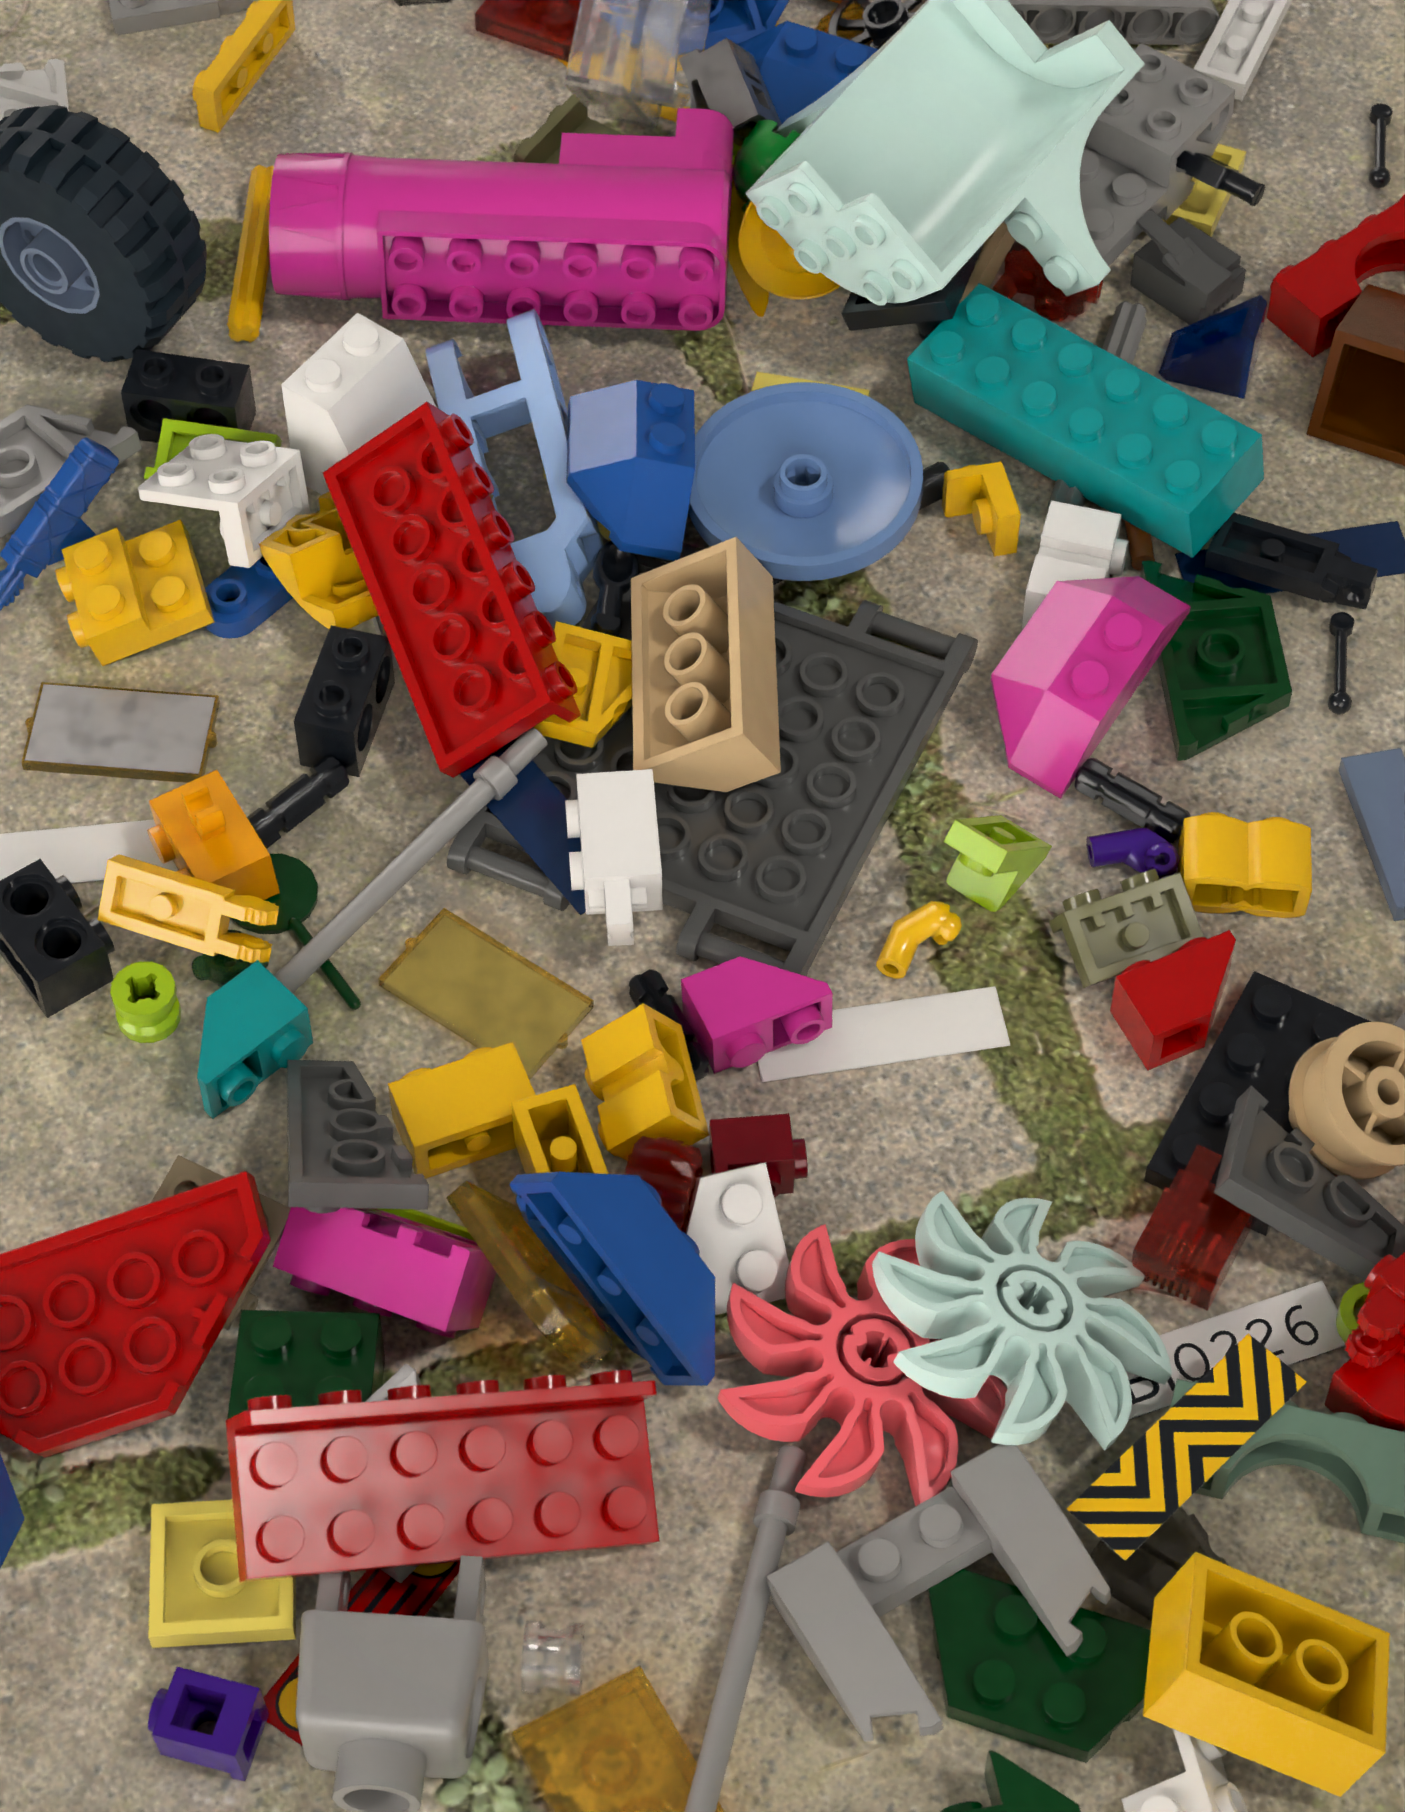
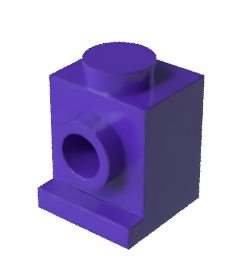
M176 1667L169 1688H160L154 1697L148 1717V1730L152 1732V1737L161 1755L230 1773L233 1779L246 1781L269 1712L261 1690L258 1687ZM204 1722H217L213 1735L197 1732L196 1730Z

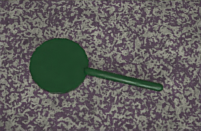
M282 853L270 854L280 893L264 901H269L279 906L276 925L260 926L250 924L247 921L231 919L243 929L258 934H280L292 930L302 945L305 946L313 937L302 922L310 917L317 904L318 883L312 870L301 860ZM328 959L320 966V969L352 1010L359 1009L361 1006L360 999L330 959Z

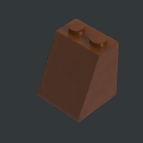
M1371 284L1366 285L1335 330L1306 435L1405 466V295Z

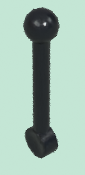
M1375 104L1372 106L1369 116L1370 122L1375 125L1374 169L1369 173V182L1376 188L1387 186L1391 179L1390 172L1385 168L1386 125L1391 122L1393 111L1386 104Z
M1344 612L1333 614L1329 624V631L1335 636L1334 693L1328 698V707L1337 715L1347 713L1352 706L1351 697L1346 693L1347 637L1352 634L1355 622L1351 615Z

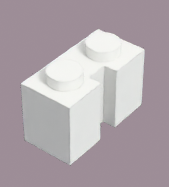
M1051 500L1041 535L1040 548L1035 556L1026 588L1022 629L1026 626L1056 581L1110 578L1111 574L1122 575L1129 543L1128 540L1118 539L1122 514Z

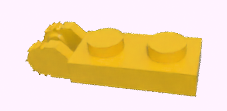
M118 854L107 861L97 920L213 957L217 954H222L250 963H254L257 960L260 963H264L270 960L272 944L262 940V938L260 939L246 933H229L230 917L260 926L276 925L279 906L251 895H234L235 890Z

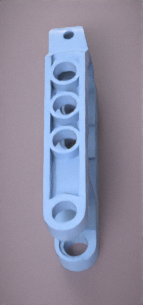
M532 309L507 319V327L521 378L519 381L474 397L458 361L462 353L454 339L426 348L425 353L438 408L449 416L453 413L457 414L468 426L474 439V444L470 446L476 463L485 470L494 487L492 502L497 512L494 497L500 496L498 486L486 466L484 454L489 452L486 439L532 422L556 518L548 530L512 542L510 545L516 560L526 568L534 582L535 591L531 593L537 610L546 617L552 628H554L556 621L575 626L586 612L587 602L583 582L594 567L595 558L603 547L597 520L590 514L566 483L568 410L547 335L536 310Z

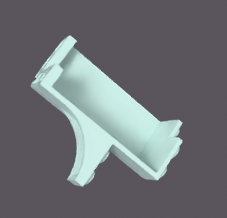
M927 0L862 65L815 102L789 117L775 131V133L785 138L792 129L801 135L745 194L756 206L761 220L772 229L777 230L794 249V256L804 269L814 274L822 273L838 285L866 297L876 305L905 303L943 289L1003 221L1007 224L1010 235L1018 243L1024 245L1043 267L1044 274L1049 282L1061 289L1066 296L1098 285L1111 271L1092 240L1083 214L1080 196V167L1085 143L1097 118L1145 63L1110 20L1047 49L1008 0Z

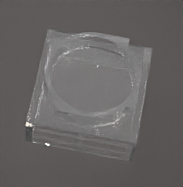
M581 0L564 85L594 117L658 128L662 106L676 109L684 108L691 97L689 83L679 58L697 48L704 51L711 0Z

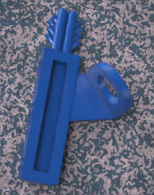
M87 437L82 438L75 445L72 453L70 452L69 457L50 484L45 487V491L40 494V498L35 501L34 506L18 529L10 536V540L5 543L0 556L8 565L4 570L0 571V611L4 606H9L10 603L15 601L14 595L19 596V589H24V578L27 574L37 578L42 570L47 568L46 565L49 566L64 560L61 549L96 536L80 517L83 513L87 512L88 506L103 485L109 481L110 475L115 473V468L119 464V459L107 447Z

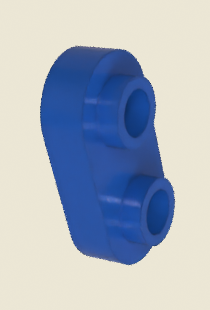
M261 557L250 568L231 566L205 587L215 622L205 627L212 634L222 638L245 636L261 625L293 597L273 573L264 557ZM229 598H235V599H236V600L231 601V602H225V601H226L227 599H229Z

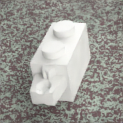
M653 769L576 774L577 799L565 800L568 838H580L581 842L580 852H569L571 890H584L586 915L605 914L608 946L634 945L632 912L663 910L662 868Z

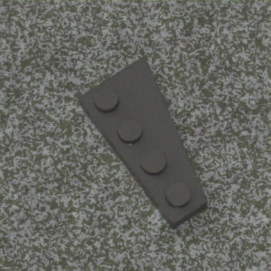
M287 1060L288 1207H304L315 1213H332L341 1208L428 1209L429 1183L423 1174H414L412 1171L413 1157L405 1145H396L393 1140L394 1127L387 1115H379L376 1112V1097L353 1061Z

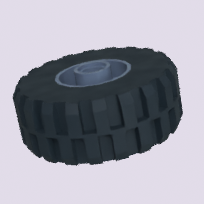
M50 105L23 108L14 111L10 116H6L0 121V303L25 328L30 327L42 335V339L56 347L60 345L67 348L74 355L86 359L92 356L99 357L102 362L130 359L134 357L136 349L150 351L196 302V298L202 292L205 283L206 243L200 238V223L195 212L189 210L183 199L184 193L174 180H169L159 168L160 164L147 151L142 152L130 142V137L115 127L109 128L98 122L97 117L82 111L77 113L69 112L67 107Z

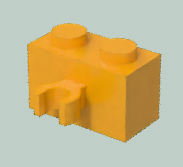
M214 770L149 800L156 826L148 829L147 832L152 846L163 864L173 860L178 868L176 872L235 890L234 895H251L266 900L280 893L268 850L218 770Z

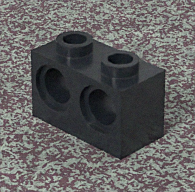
M136 349L121 390L127 427L137 431L141 441L159 443L163 418L250 431L256 415L250 365Z
M330 626L294 718L300 765L312 767L324 757L333 756L339 763L344 765L348 775L360 777L395 683L391 645L387 636Z
M38 859L0 880V954L45 1016L49 1018L113 981L114 978L108 954L114 952L115 948L102 923L97 918L88 922L79 909L82 908L80 898L67 877L62 875L55 879L43 861ZM65 955H72V956L67 957V958H61V959H59L60 957L65 956Z

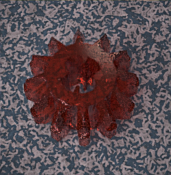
M642 1136L634 1144L633 1151L628 1155L627 1166L622 1175H639L642 1180L649 1183L660 1195L662 1207L680 1231L686 1233L690 1218L689 1208L696 1178L702 1177L703 1174L701 1167L703 1158L699 1148L684 1144L682 1140L659 1136V1138Z

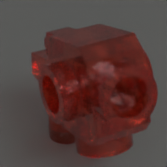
M1022 248L1020 251L1013 250L1007 254L1004 260L1005 272L991 288L1012 300L1016 293L1032 295L1035 297L1034 309H1036L1037 313L1050 321L1059 322L1065 320L1068 315L1076 317L1084 313L1086 303L1098 304L1104 279L1094 287L1066 296L1061 289L1049 282L1044 274L1043 267L1028 249Z

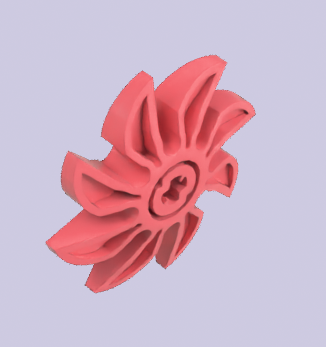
M824 1224L813 1229L801 1239L795 1248L788 1266L785 1279V1298L788 1310L793 1315L785 1313L734 1282L728 1296L727 1321L729 1330L742 1355L763 1374L792 1378L721 1389L717 1398L725 1411L738 1424L760 1437L774 1441L799 1442L823 1418H831L841 1425L838 1434L796 1486L795 1492L812 1497L841 1496L863 1486L876 1471L884 1453L883 1431L888 1432L893 1436L895 1446L903 1459L916 1507L944 1491L951 1479V1471L956 1467L959 1451L958 1435L955 1423L948 1416L956 1418L992 1439L1005 1407V1393L1007 1389L1001 1379L989 1375L976 1397L967 1399L952 1398L932 1392L906 1376L893 1362L899 1351L942 1339L922 1338L898 1320L885 1304L877 1289L873 1277L872 1262L878 1251L920 1266L916 1254L915 1239H904L888 1243L871 1254L865 1262L858 1279V1300H855L847 1294L846 1286L838 1273L827 1227Z

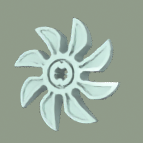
M944 1191L939 1192L927 1205L916 1228L915 1246L920 1266L878 1251L872 1262L873 1277L877 1289L885 1304L898 1320L922 1338L942 1339L899 1351L893 1361L894 1364L906 1376L922 1387L952 1398L967 1399L976 1397L989 1375L1001 1379L1008 1388L1005 1393V1407L990 1441L992 1443L1023 1445L1039 1439L1047 1431L1066 1400L1103 1450H1107L1115 1443L1123 1431L1131 1413L1132 1395L1126 1371L1164 1385L1172 1375L1168 1353L1152 1325L1138 1311L1121 1299L1104 1298L1107 1295L1139 1287L1146 1276L1120 1254L1104 1246L1086 1241L1067 1242L1055 1262L1048 1261L1040 1256L1037 1252L1039 1231L1051 1206V1201L1038 1198H1020L1007 1202L1000 1207L982 1238H980L973 1232Z

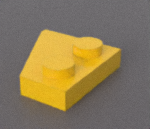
M556 621L553 628L556 641L552 643L558 661L569 670L576 682L577 693L573 697L581 716L569 723L553 714L533 728L537 729L543 736L593 748L632 706V641Z

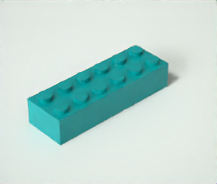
M981 283L959 303L953 319L943 320L907 358L914 403L1055 482L1063 480L1069 488L1076 487L1084 498L1109 512L1122 514L1121 518L1191 558L1201 550L1264 480L1261 433Z

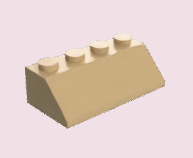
M734 537L632 577L633 770L653 769L654 783L728 792L781 773L773 576L737 537Z

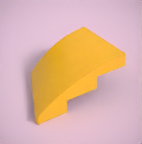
M329 491L318 498L319 511L311 514L295 515L286 522L282 529L273 532L260 542L259 546L262 556L288 593L311 617L328 629H330L331 625L350 629L379 615Z

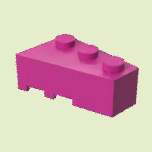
M291 1207L272 1267L293 1274L290 1285L324 1296H329L330 1290L333 1289L354 1297L352 1305L371 1313H380V1315L391 1317L394 1312L417 1321L415 1326L422 1330L444 1337L455 1338L456 1331L479 1328L503 1250L380 1209L341 1208L332 1213H315L304 1207Z

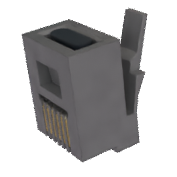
M725 38L704 51L697 48L679 58L689 83L691 94L690 108L711 109L725 115L733 126L734 144L741 147L759 120L777 122L778 124L772 132H775L782 125L753 55Z

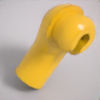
M930 901L901 917L893 923L877 959L876 967L882 974L895 979L903 978L909 969L919 944L929 937H932L939 945H945L948 941H953L961 930V918L949 911L950 905L940 901Z

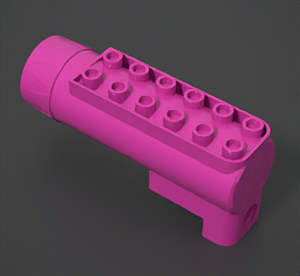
M678 108L675 137L562 133L559 164L390 158L354 155L352 152L279 153L273 169L269 209V254L274 291L276 294L335 300L381 298L383 319L507 324L508 318L534 309L542 325L688 331L710 329L722 320L726 306L733 169V126L725 115L715 110Z

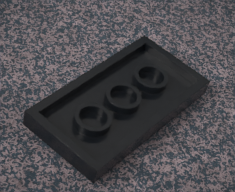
M1254 971L1146 1168L1144 1181L1182 1199H1185L1192 1185H1198L1214 1192L1237 1099L1250 1086H1253L1269 1101L1262 1110L1288 1134L1291 1133L1293 1128L1289 1122V1085L1293 1070L1300 1057L1313 1045L1329 1038L1338 1037L1342 1032L1355 1025L1371 1021ZM1240 1209L1234 1220L1235 1223L1264 1236L1267 1235L1271 1228L1270 1225Z

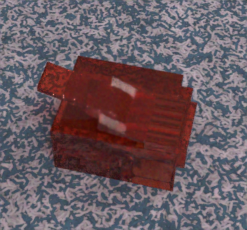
M1197 1144L1185 1171L1179 1169L1170 1187L1164 1188L1149 1222L1134 1247L1131 1262H1133L1132 1266L1146 1276L1143 1280L1144 1282L1148 1283L1151 1279L1153 1280V1286L1156 1287L1157 1283H1159V1289L1164 1290L1166 1286L1168 1287V1293L1171 1294L1174 1290L1177 1297L1183 1294V1300L1185 1301L1190 1297V1303L1208 1311L1251 1230L1254 1216L1214 1193L1216 1185L1210 1181L1222 1159V1155Z

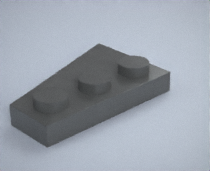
M1250 1086L1236 1101L1214 1193L1364 1281L1374 1266L1386 1255L1391 1254L1396 1259L1405 1252V1226L1349 1175L1335 1177L1309 1153L1315 1143L1297 1127L1288 1134L1262 1110L1269 1101L1253 1086Z

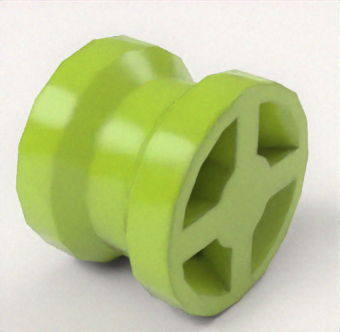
M140 961L127 965L116 974L111 983L110 995L116 1010L117 1023L121 1032L133 1041L154 1043L163 1040L172 1034L180 1023L181 1007L176 996V984L171 972L163 965L152 961ZM144 995H155L153 999L148 997L146 999L137 1000L138 997Z

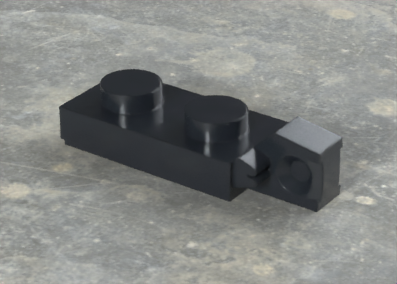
M1233 513L1215 533L1206 552L1204 567L1313 600L1319 601L1320 599L1326 603H1334L1335 601L1339 605L1365 610L1373 594L1378 569L1353 562L1350 557L1340 553L1339 543L1237 513Z

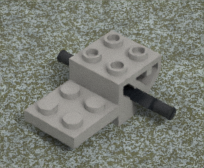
M1143 43L1134 51L1145 65L1097 118L1085 143L1081 160L1080 196L1084 218L1092 240L1108 266L1143 231L1136 224L1139 218L1152 209L1160 218L1167 220L1190 196L1195 184L1191 180L1192 177L1218 190H1223L1249 203L1251 206H1256L1265 191L1264 184L1239 173L1238 170L1212 157L1233 115L1235 89Z

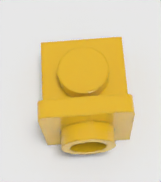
M1002 461L982 465H967L945 472L942 495V509L945 517L950 518L972 514L978 535H987L994 557L1017 553L1021 513Z

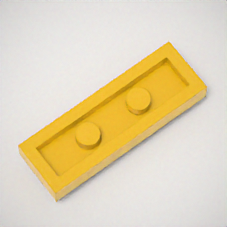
M258 0L252 2L247 10L245 19L233 35H228L224 39L218 55L209 67L199 72L194 81L192 96L194 101H196L200 127L218 133L221 131L296 30L292 0Z

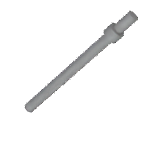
M532 727L522 734L499 758L491 756L473 773L475 781L274 976L289 991L294 993L492 799L501 800L518 783L516 775L548 745L545 737Z
M785 1445L779 1448L769 1489L761 1492L753 1519L758 1532L685 1812L716 1811L771 1595L767 1576L778 1568L785 1537L794 1532L801 1506L800 1501L796 1498L797 1492H795V1489L801 1478L806 1454L802 1449L795 1446Z

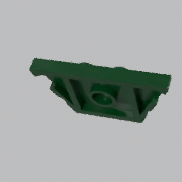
M1152 560L1142 561L1141 578L1191 606L1190 612L1157 659L1177 761L1188 760L1289 707L1292 688L1270 595L1243 587L1231 588L1219 580L1197 574L1194 583L1162 574V563Z
M962 1569L926 1590L929 1595L933 1619L936 1655L940 1661L942 1673L941 1685L947 1717L1087 1763L1110 1740L1111 1733L1121 1723L1130 1721L1144 1707L1150 1629L1080 1607L1070 1624L1082 1632L1083 1641L1074 1653L1066 1656L1017 1586Z

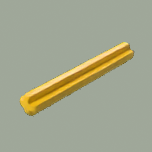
M257 165L252 169L227 320L228 335L236 342L245 340L251 343L259 336L270 265L269 209L273 165L267 168Z

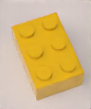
M1195 1552L1154 1598L1143 1716L1341 1797L1386 1753L1390 1633Z

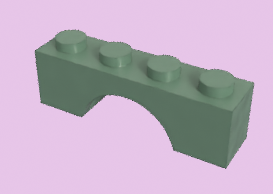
M1177 1379L1171 1407L1199 1380L1190 1382ZM1289 1400L1195 1492L1223 1499L1237 1481L1252 1471L1272 1465L1300 1466L1325 1476L1342 1490L1355 1510L1361 1533L1405 1543V1431L1401 1432L1368 1424L1363 1418L1351 1413L1337 1412L1329 1415L1300 1408Z

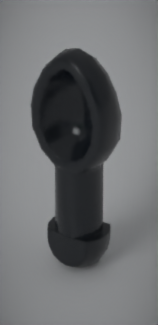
M612 541L607 542L599 550L594 561L593 579L600 591L596 613L591 617V630L617 637L622 628L620 612L623 595L631 589V578L638 575L639 568L636 554L619 551Z

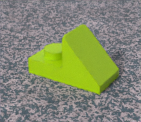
M1002 815L956 819L944 842L960 853L947 876L946 882L950 887L987 910L997 912L1042 863L1052 846Z

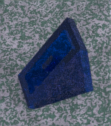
M1259 295L1172 332L1159 374L1166 381L1245 399L1258 359L1267 301Z

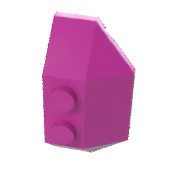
M1139 576L1056 581L991 674V684L1005 744L1008 768L1061 799L1074 781L1080 767L1090 758L1190 612L1191 606Z

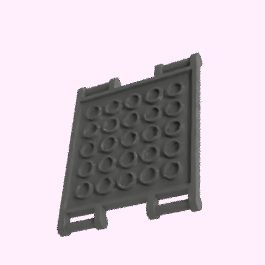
M683 543L680 558L703 549ZM636 554L639 568L638 575L667 564L656 560L657 557ZM658 558L669 563L673 562V560ZM630 589L623 595L620 612L622 628L617 637L632 641ZM598 600L581 628L591 630V617L596 613ZM867 600L862 601L848 627L774 601L781 773L728 792L654 783L662 868L663 904L690 914L678 939L677 955L692 961H697L699 957L718 964L742 956L807 977L808 970L960 679L969 670L978 646V639L962 633H959L956 638L883 613V606ZM874 635L879 636V637H882V638H885V639H888V640H891V641H894V642H896V643H899V644H902V645H905V646H908V647H911V648H913V649H916V650H919V651L928 653V654H930V655H933V656L942 658V659H944V661H943V660H940V659H937V658H934V657H931V656H929V655H926V654H923V653L914 651V650H912V649H909V648H906V647H903V646L894 644V643H892V642H889V641H886V640L877 638V637H875ZM632 706L593 748L544 736L548 745L533 759L536 765L567 800L577 799L576 774L633 770ZM487 806L481 809L458 832L448 852L447 868L466 875L472 870L543 897L544 905L560 911H564L570 904L542 870L481 847L487 837L526 852ZM714 923L788 950L790 953L786 961H782L709 932Z

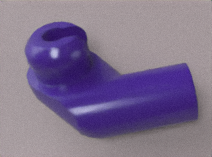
M1147 828L1088 836L1086 839L1088 859L1093 868L1124 863L1139 873L1156 869L1159 879L1173 875L1179 866V854L1175 847Z

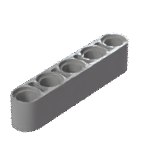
M1008 0L1042 43H1062L1110 20L1128 44L1193 45L1207 40L1220 19L1212 0Z

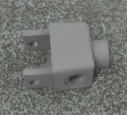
M461 1556L454 1618L347 1612L351 1584L350 1572L320 1575L315 1610H308L302 1613L296 1722L307 1762L313 1768L319 1770L336 1771L332 1799L339 1807L349 1812H417L421 1807L424 1777L454 1779L460 1778L468 1772L472 1762L489 1671L485 1627L482 1625L486 1594L483 1557Z

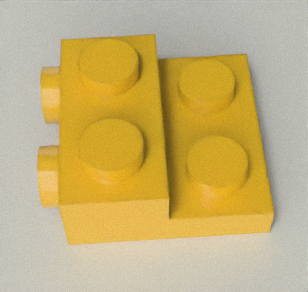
M181 519L125 541L116 527L61 549L65 566L55 570L56 577L64 597L69 603L75 601L78 610L67 615L71 632L80 648L90 646L102 666L215 623L191 538Z

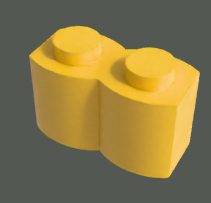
M1207 812L1198 816L1184 818L1178 843V873L1182 876L1194 911L1214 914L1244 911L1256 916L1294 918L1306 914L1312 893L1310 827L1292 822L1283 817H1269L1247 823L1218 812Z

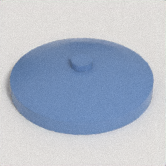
M813 382L785 383L764 387L742 395L724 405L696 433L695 472L688 513L694 527L710 547L737 537L773 578L791 581H814L840 577L856 572L880 560L891 552L910 531L917 518L922 500L923 465L921 454L911 432L893 412L881 403L857 391Z

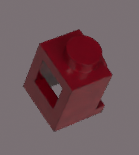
M789 1113L709 1120V1154L712 1174L758 1163H766L774 1198L779 1194L794 1193V1179L808 1177L805 1139H792Z

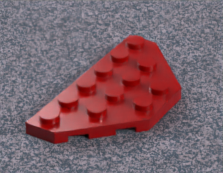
M244 1171L0 1254V1433L33 1453L46 1458L175 1415L271 1241L253 1175Z

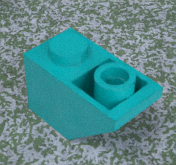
M258 960L207 997L197 1078L204 1111L212 1119L228 1107L244 1103L252 1096L261 1082L278 1069L287 1068V1060H300L308 1047L314 1043L308 1008Z

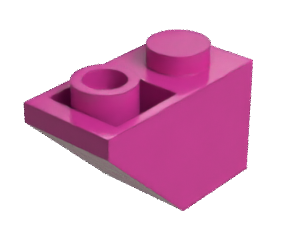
M742 956L681 979L683 1015L694 1032L697 1042L700 1043L709 1059V1065L714 1074L731 1067L743 1068L750 1066L768 1052L792 1043H808L820 1036L824 1030L832 1028L833 993L828 984L823 981Z

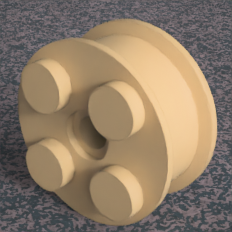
M1365 1022L1355 1025L1342 1032L1338 1037L1323 1040L1310 1047L1300 1057L1293 1070L1289 1085L1290 1125L1293 1130L1297 1127L1315 1143L1309 1153L1324 1167L1338 1175H1349L1357 1180L1372 1179L1388 1173L1396 1166L1405 1165V1030L1395 1025L1384 1022Z

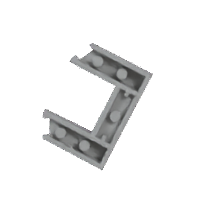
M998 1444L951 1471L953 1486L836 1552L830 1542L827 1541L767 1576L773 1605L864 1742L874 1741L872 1718L916 1713L920 1736L934 1735L943 1730L940 1716L879 1619L880 1616L991 1552L1066 1656L1074 1653L1083 1641L1082 1632L1070 1624L1088 1594L1091 1592L1096 1600L1107 1604L1110 1600L1111 1592L1109 1586L1070 1522L1017 1445Z

